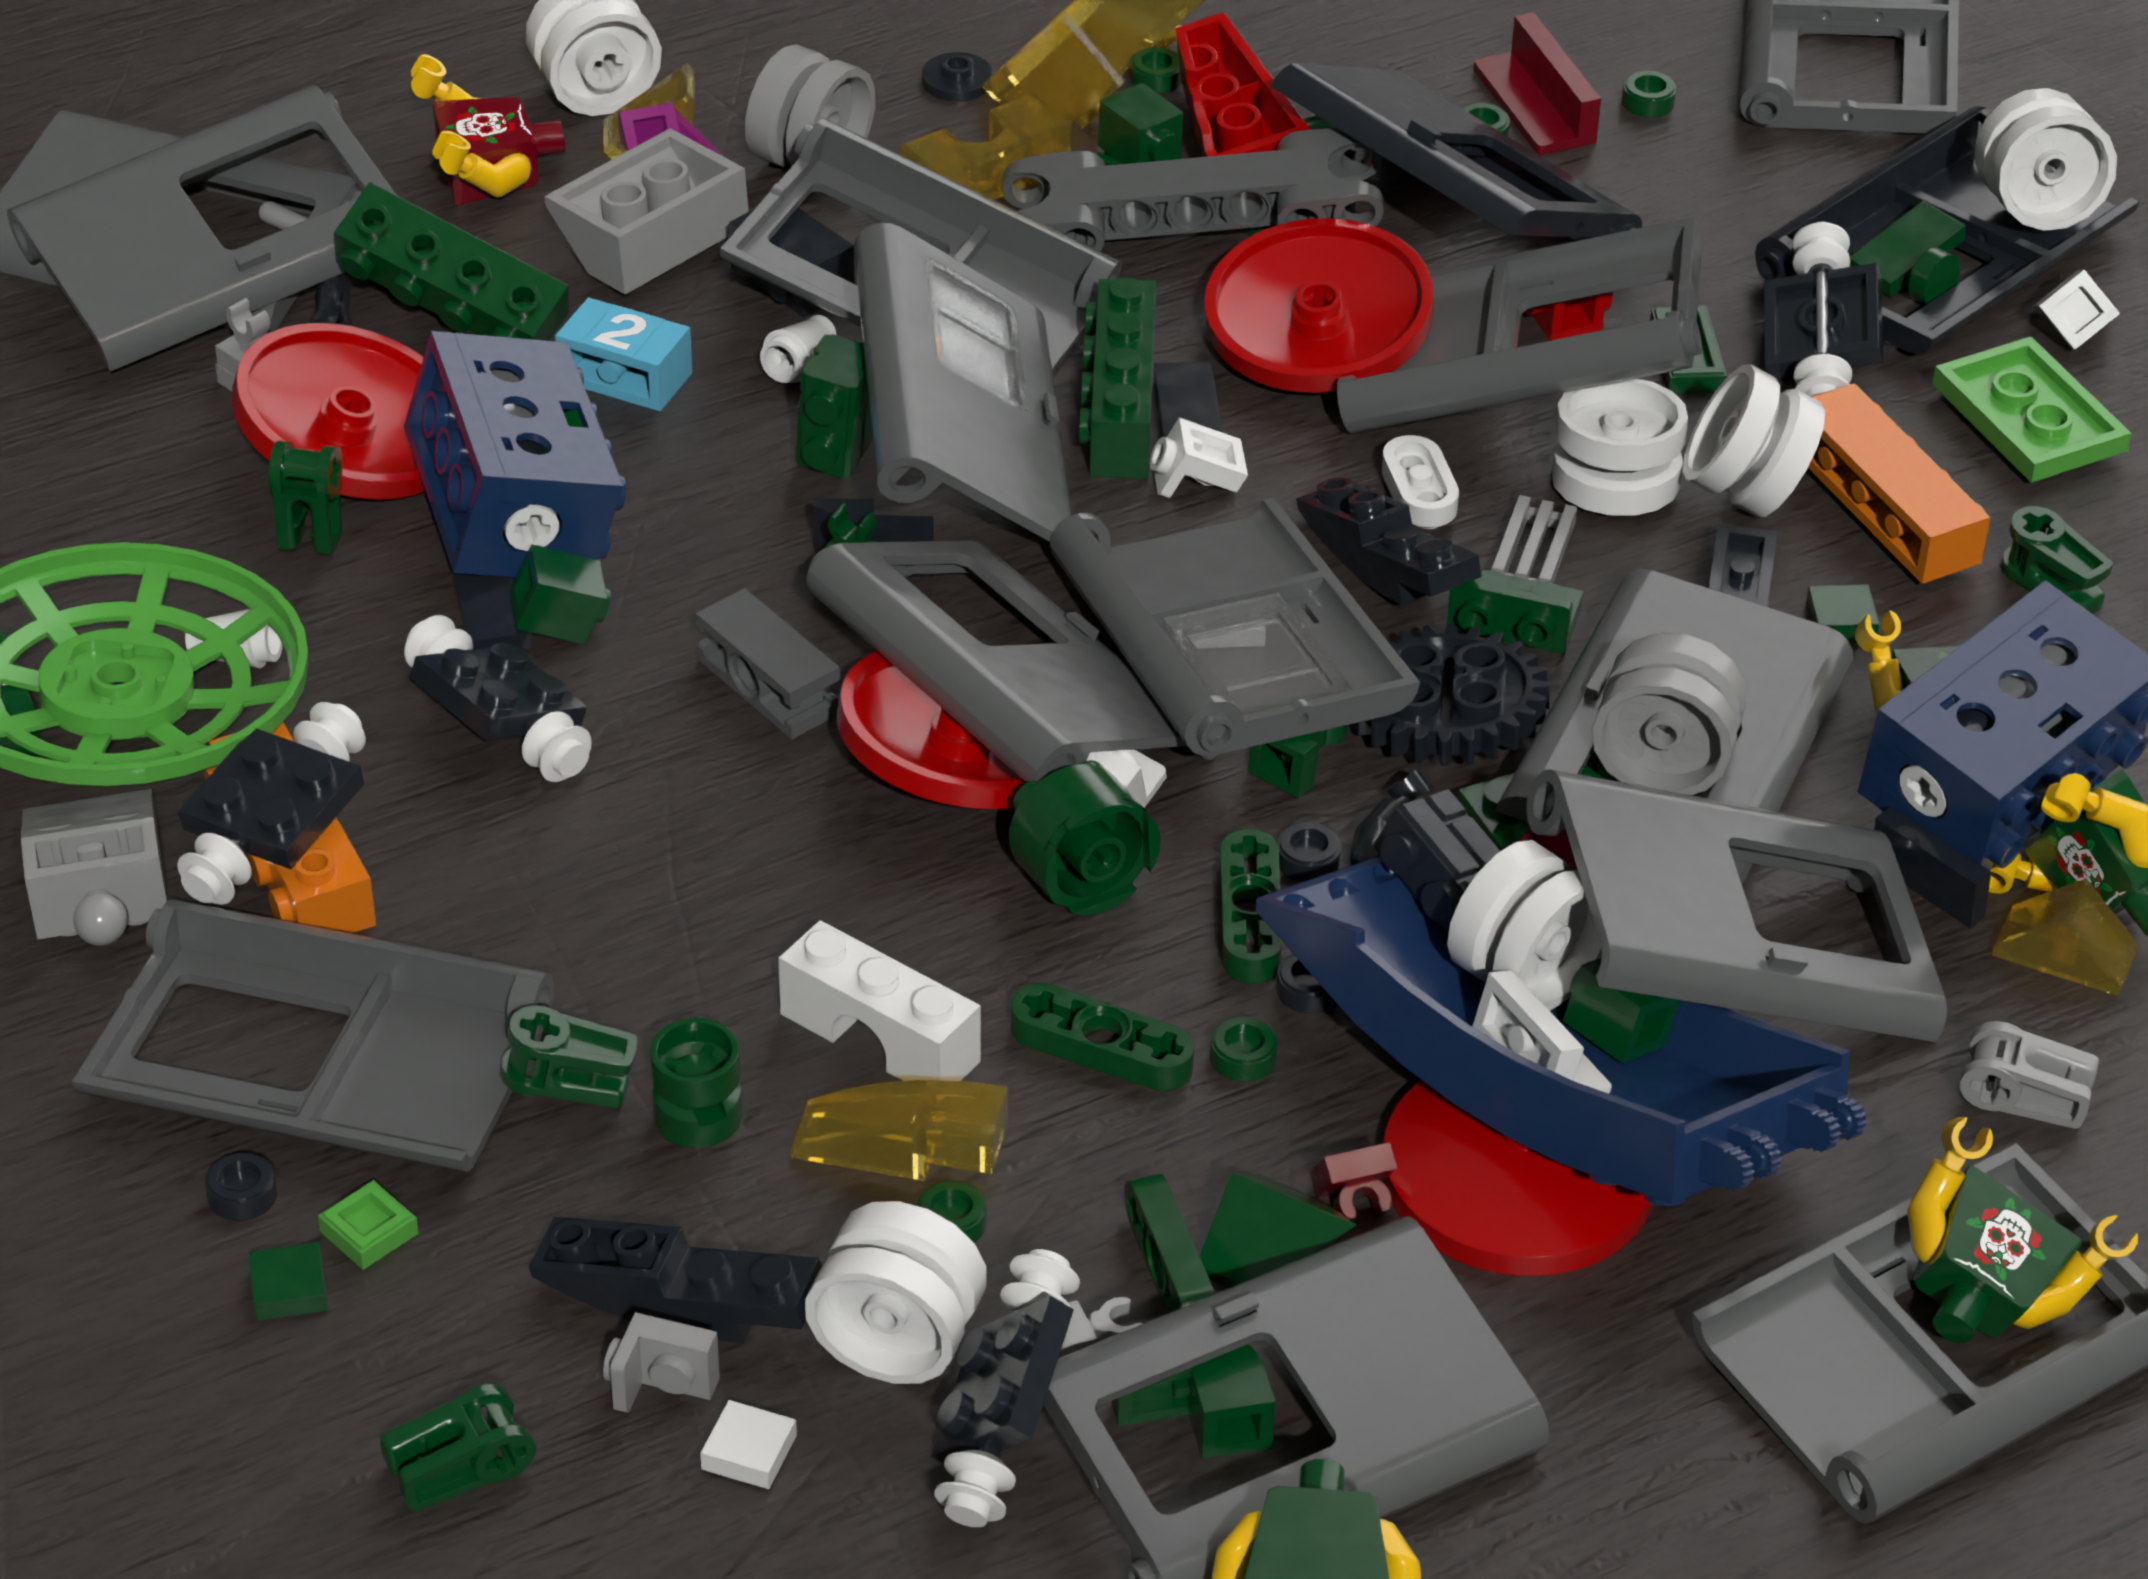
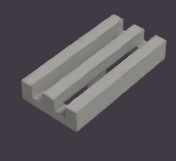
M1519 495L1493 563L1492 571L1539 582L1554 583L1576 523L1577 507L1566 504L1563 513L1553 511L1554 502L1542 500L1540 508L1530 507L1531 497ZM1526 523L1533 524L1515 574L1508 573ZM1547 527L1557 529L1539 579L1529 577Z

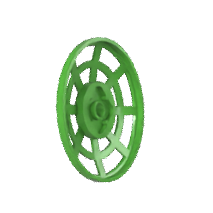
M121 542L87 544L52 550L15 561L0 568V604L18 596L35 620L8 636L0 644V737H8L14 743L35 754L54 759L33 757L0 746V768L40 780L91 786L146 784L186 776L219 765L236 745L249 736L255 728L273 733L294 710L304 691L309 667L305 629L295 609L272 585L255 573L228 560L185 548L161 544ZM143 575L136 602L93 603L59 611L42 588L57 582L91 576ZM170 578L188 581L217 590L242 602L251 610L222 629L215 623L197 614L162 605L168 579ZM130 621L128 628L102 629L78 635L73 629L74 627L100 622ZM156 624L186 632L203 642L184 651L177 643L154 633ZM269 624L278 634L287 653L289 679L288 681L251 686L250 664L240 644ZM47 637L55 646L44 658L39 671L12 664L25 650ZM221 657L231 673L232 687L227 689H194L193 672ZM114 682H123V683H124V684H119V685H113ZM2 684L39 692L42 708L10 716L1 699ZM275 702L265 714L241 731L212 745H204L225 731L241 714L244 707ZM188 709H222L211 722L189 736L172 725ZM60 726L71 733L83 736L77 749L72 750L45 742L30 734V732ZM149 737L160 745L157 748L136 752L105 753L111 740Z

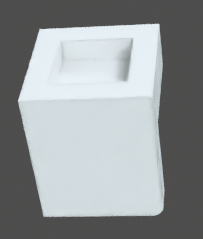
M2078 270L2033 306L2039 315H2044L2072 350L2077 349L2120 314L2085 270Z

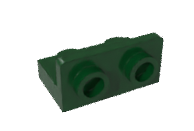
M1481 570V578L1450 589L1447 626L1454 624L1457 632L1466 634L1474 626H1479L1480 637L1488 638L1492 634L1502 632L1503 642L1521 641L1523 646L1564 655L1581 612L1583 599L1582 590L1567 588L1550 582H1539L1505 575L1492 570Z

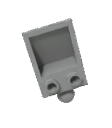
M152 788L23 809L21 847L24 877L37 940L78 934L81 939L89 944L96 946L109 945L122 936L127 925L134 926L148 922L153 911L156 909L161 910L168 901Z

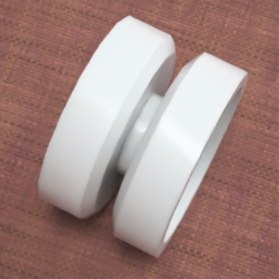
M539 0L535 4L526 23L525 43L534 63L541 74L545 76L556 98L573 112L589 116L616 113L634 104L651 88L660 70L662 47L655 30L647 18L640 12L635 0Z
M2042 88L2024 90L2002 101L1985 119L1976 139L1975 164L1983 183L1998 198L1999 202L2023 225L2046 231L2068 228L2088 218L2106 200L2116 179L2117 154L2110 136L2072 97L2066 93Z
M1751 364L1741 365L1723 381L1702 411L1690 436L1684 455L1683 474L1686 480L1710 493H1721L1727 489V496L1731 504L1755 517H1766L1781 506L1806 472L1817 450L1823 432L1825 409L1821 402L1797 389H1787L1780 393V385L1775 377Z
M1637 378L1564 392L1557 405L1556 435L1558 442L1554 447L1552 463L1554 488L1565 500L1584 510L1612 516H1636L1657 511L1675 499L1681 488L1683 470L1681 450L1686 442L1688 423L1686 405L1673 391L1654 382Z
M1533 840L1515 842L1497 853L1476 874L1460 898L1450 922L1447 946L1453 962L1485 983L1489 972L1512 970L1549 1011L1571 997L1570 984L1580 966L1602 958L1601 945L1578 870L1570 871L1568 863Z
M900 1201L871 1202L853 1210L842 1225L828 1252V1259L818 1272L805 1298L807 1323L817 1341L839 1362L865 1376L893 1384H918L940 1376L953 1359L965 1333L964 1326L975 1312L986 1288V1265L976 1245L954 1223L926 1208Z

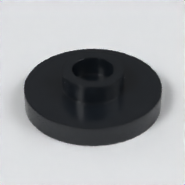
M951 52L941 54L927 61L922 69L924 89L934 97L947 101L976 99L987 93L993 83L991 65L983 58L970 53Z

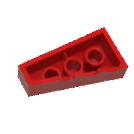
M1225 12L1175 28L1180 79L1200 157L1275 151L1281 139L1289 133L1311 130L1290 100L1282 93L1270 87L1274 81L1273 77Z

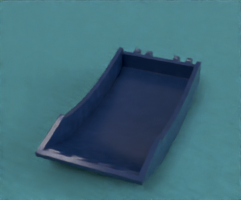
M1381 856L1256 898V912L1347 1016L1399 1063L1452 1103L1495 1130L1559 1163L1588 1173L1589 1178L1596 1183L1621 1185L1644 1194L1645 1200L1650 1203L1662 1206H1675L1684 1203L1688 1197L1713 1186L1719 1188L1725 1186L1726 1190L1732 1189L1733 1191L1749 1185V1181L1753 1180L1752 1175L1754 1178L1760 1177L1762 1179L1777 1173V1169L1781 1168L1780 1162L1783 1161L1781 1156L1799 1148H1812L1814 1152L1819 1150L1821 1153L1835 1147L1836 1143L1844 1138L1848 1141L1862 1135V1131L1867 1129L1865 1126L1868 1123L1866 1120L1868 1114L1864 1111L1865 1107L1859 1104V1100L1855 1101L1853 1097L1847 1098L1849 1050L1738 1014L1725 1007L1680 1000L1665 1047L1625 1063H1621L1563 1022L1570 998L1552 1009L1550 1012L1584 1047L1583 1054L1612 1084L1610 1093L1572 1081L1518 1055L1472 1027L1486 983L1451 960L1446 934L1434 920L1427 916L1422 905L1399 877L1385 865Z

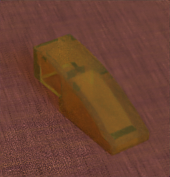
M913 1080L876 1083L843 1089L809 1099L791 1147V1158L922 1181L926 1179L930 1163L992 1174L1007 1127L1008 1086L967 1081Z

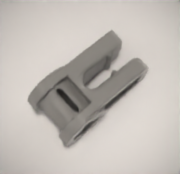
M1986 1022L1975 1029L1969 1046V1053L1973 1060L1966 1065L1960 1079V1091L1968 1102L1982 1110L2001 1111L2073 1129H2079L2088 1114L2092 1095L2091 1089L2096 1079L2099 1064L2097 1056L2021 1030L2019 1027L2007 1022ZM2000 1041H2004L2006 1044L2003 1058L1996 1057ZM1989 1075L1995 1076L1992 1091L1986 1090Z

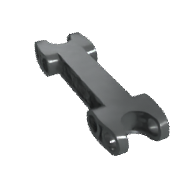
M1338 128L1302 130L1289 133L1281 139L1275 151L1108 166L1105 165L1104 160L1097 154L1089 151L1049 153L1014 161L1003 174L1002 193L1005 200L1011 205L1020 208L1018 212L1100 252L1104 247L1105 240L1276 226L1304 219L1338 218L1377 226L1383 218L1384 211L1381 191L1374 185L1363 181L1377 173L1381 167L1382 156ZM1352 148H1363L1368 150L1371 156L1365 160L1357 161L1347 158L1344 152ZM1028 177L1036 179L1041 184L1031 190H1021L1016 188L1013 182L1017 179ZM1356 201H1366L1373 205L1372 209L1361 214H1353L1345 209L1350 203Z

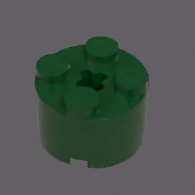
M1090 760L1082 764L1064 767L1049 774L1041 781H1030L1024 784L1014 796L1013 807L1016 811L1009 830L1011 852L1020 866L1044 893L1058 906L1061 905L1069 908L1073 914L1083 916L1095 915L1122 904L1138 890L1132 882L1138 877L1143 868L1145 867L1151 872L1157 862L1161 838L1156 821L1116 777L1097 761Z

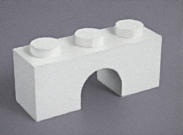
M819 920L778 958L781 1015L832 1043L857 1020L862 1021L873 1030L884 1047L886 1053V1072L933 1098L941 1101L981 1062V1005Z

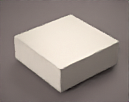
M728 1400L700 1453L701 1470L770 1489L797 1436L796 1419Z

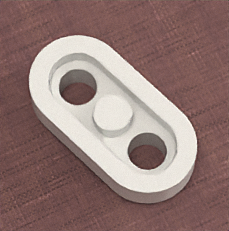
M1405 435L1390 440L1383 449L1382 475L1392 498L1409 505L1412 524L1419 528L1434 529L1451 522L1457 515L1459 488L1439 446L1430 439L1416 435Z

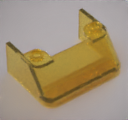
M1072 0L981 86L999 104L1064 127H1069L1076 121L1081 128H1084L1099 115V100L1106 98L1125 82L1121 75L1130 67L1132 56L1142 49L1153 47L1155 44L1163 48L1169 47L1176 41L1175 28L1182 26L1181 22L1206 0Z

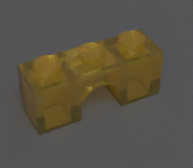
M1033 92L989 110V141L980 143L966 142L956 138L943 128L900 145L899 154L994 200L1004 196L1002 193L1003 174L1014 161L1043 154L1071 151L1072 123ZM1024 177L1014 181L1013 185L1021 189L1038 181L1033 178Z

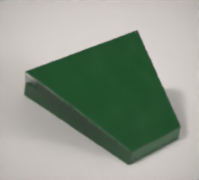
M1232 1172L1199 1257L1209 1280L1231 1288L1318 1252L1355 1227L1356 1224L1323 1200L1262 1174Z

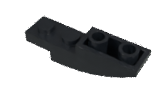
M1332 478L1319 483L1317 491L1296 498L1299 512L1328 549L1363 582L1383 596L1401 605L1427 595L1432 597L1482 577L1478 554L1454 545L1448 539H1439L1420 531L1416 526H1412L1409 505L1387 497L1381 491L1367 489L1353 483L1349 478Z
M554 1217L528 1268L531 1276L544 1284L586 1304L623 1318L632 1320L636 1312L716 1331L718 1340L744 1343L752 1325L802 1329L806 1322L805 1298L822 1265L819 1257L689 1247L683 1228L678 1226Z

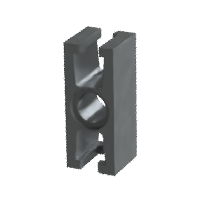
M746 588L695 613L696 627L702 632L706 630L713 637L711 640L706 637L697 644L698 660L791 740L837 716L840 698L833 692L827 693L824 688L840 680V667Z

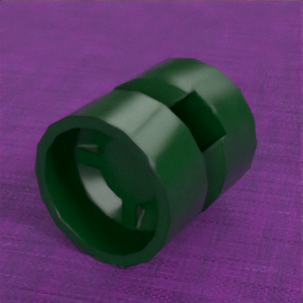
M705 1018L682 1019L665 1026L653 1038L650 1048L651 1076L654 1085L652 1090L654 1118L657 1129L667 1140L679 1146L692 1148L714 1146L729 1139L739 1128L743 1116L742 1089L739 1081L741 1076L740 1048L736 1035L727 1026L715 1020Z

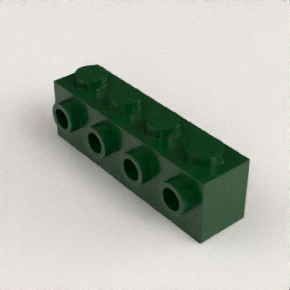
M372 182L367 184L334 231L336 262L348 274L360 280H367L369 278L388 288L391 294L404 304L409 306L420 305L439 315L446 325L456 331L466 332L468 330L476 335L550 341L569 313V285Z
M1129 277L1099 279L1098 302H1086L1083 371L1094 372H1082L1081 407L1092 408H1080L1079 443L1091 444L1090 477L1149 479L1156 281L1137 280Z

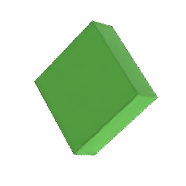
M374 1180L318 1215L320 1232L362 1270L419 1234L417 1217Z

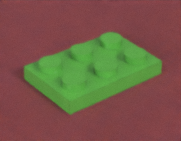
M2031 336L1935 366L1932 384L2031 483L2128 451L2132 433Z

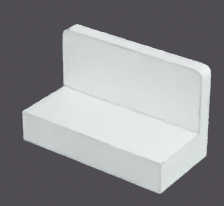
M1512 970L1489 972L1472 1027L1518 1055L1580 1084L1610 1093L1612 1084L1583 1054L1584 1047Z

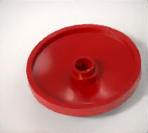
M1315 218L1283 223L1265 229L1242 241L1231 249L1215 267L1205 292V315L1208 335L1218 354L1231 367L1258 383L1295 392L1337 391V382L1340 377L1354 375L1359 379L1393 372L1406 363L1419 350L1429 334L1433 322V283L1428 268L1419 254L1402 239L1379 227L1338 218Z
M307 323L284 327L262 336L246 350L239 363L232 386V408L237 423L245 437L266 459L270 461L272 449L278 440L293 442L294 447L299 449L321 451L325 445L340 447L343 459L341 495L363 499H396L425 492L404 429V423L423 361L422 355L384 335L353 326L330 323Z
M878 651L860 660L846 675L842 684L837 709V725L847 748L867 769L904 791L939 803L975 809L1014 808V796L1026 782Z
M1423 1080L1410 1089L1397 1104L1390 1116L1385 1131L1384 1143L1390 1142L1397 1170L1384 1181V1184L1390 1192L1391 1204L1399 1217L1410 1216L1416 1220L1440 1253L1481 1270L1514 1276H1545L1588 1267L1613 1255L1628 1244L1643 1227L1653 1207V1203L1645 1200L1644 1194L1621 1185L1596 1183L1589 1178L1588 1173L1559 1163L1505 1136L1452 1103Z

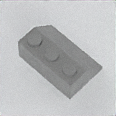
M671 128L544 196L545 206L587 273L623 294L641 288L650 280L674 267L682 265L686 260L714 244L724 241L729 237V222L749 212L745 168Z

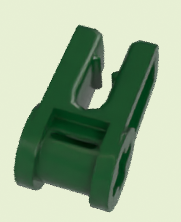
M278 440L274 444L269 461L268 481L271 493H273L278 550L291 551L299 545L305 533V514L308 511L304 502L311 509L313 529L310 536L314 538L315 551L322 555H332L337 549L342 537L341 480L343 459L340 447L325 445L321 451L295 448L293 442Z
M2027 506L2018 509L2012 516L2009 528L2013 542L2004 551L2001 568L2004 575L2009 580L2023 585L2030 591L2046 580L2091 614L2101 608L2104 603L2105 593L2098 584L2111 574L2113 562L2067 525L2056 512L2039 506Z
M532 1005L522 1007L514 1012L508 1026V1040L511 1043V1048L506 1050L500 1065V1077L508 1088L524 1096H544L609 1108H620L627 1094L630 1070L637 1050L636 1035L562 1014L546 1006ZM538 1025H542L544 1028L541 1042L534 1041ZM534 1060L533 1075L528 1077L526 1075L528 1061Z
M483 1384L473 1387L461 1394L457 1399L381 1436L380 1447L382 1456L391 1474L399 1477L400 1490L412 1512L422 1510L487 1484L511 1479L523 1472L531 1464L536 1455V1444L527 1428L516 1425L512 1417L514 1404L505 1388L497 1384ZM481 1407L487 1408L486 1419L480 1411ZM497 1448H500L504 1456L503 1459L496 1457Z

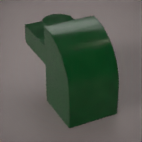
M1249 1344L1112 1400V1407L1118 1426L1189 1415L1201 1459L1273 1447L1276 1401L1264 1364L1257 1352Z

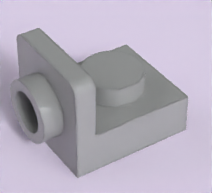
M635 1312L623 1339L614 1338L610 1343L604 1361L603 1377L604 1380L611 1382L613 1409L628 1413L642 1384L658 1387L672 1394H687L710 1400L720 1379L717 1332Z

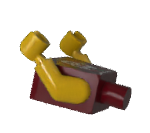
M420 55L411 69V76L413 77L411 89L416 96L423 99H429L433 95L436 97L435 102H432L436 137L432 154L436 159H439V165L445 172L455 206L490 197H503L509 192L535 186L539 181L537 156L565 152V137L560 120L530 124L521 99L516 97L486 99L473 97L451 81L446 84L442 83L441 81L446 74L444 65L430 55Z

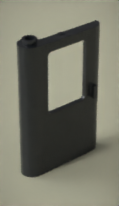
M1293 63L1282 69L1270 86L1508 235L1569 237L1574 241H1580L1642 228V220L1637 214L1400 71Z
M1975 106L1964 111L1763 238L1756 246L1755 260L1758 272L1765 280L1798 275L1793 267V257L1795 255L1793 238L1801 228L1817 222L1832 223L1843 228L1850 238V246L1847 252L1849 256H1852L1924 200L1966 225L1965 240L1956 247L1989 264L1907 318L1882 307L1883 340L1907 352L1921 354L1927 352L2137 210L2140 201L2130 197L2118 206L2104 201L2088 218L2064 229L2043 231L2023 225L2005 209L1980 177L1975 164L1979 122L1983 124L1992 111L1986 107Z

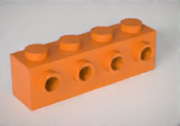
M1855 383L1812 397L1822 403L1825 409V422L1817 450L1808 468L1921 584L1982 564L1986 538L1989 532L1990 516L1981 505L1975 503L1951 479L1950 475L1941 469L1917 445L1912 437L1908 436Z
M284 722L271 733L294 742ZM227 735V736H224V737H221V738H217V739L211 740V741H209V745H212V744H214V743H216V742H218V741H220V740H223V739H225V738H227V737H229V736H231V735ZM219 765L204 770L205 780ZM337 817L291 870L246 853L255 883L258 887L267 884L270 889L268 897L275 919L351 934L376 926L371 878Z

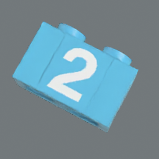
M588 297L555 335V342L568 343L576 366L580 367L583 371L584 387L586 390L656 411H662L693 373L690 327L615 304H609Z

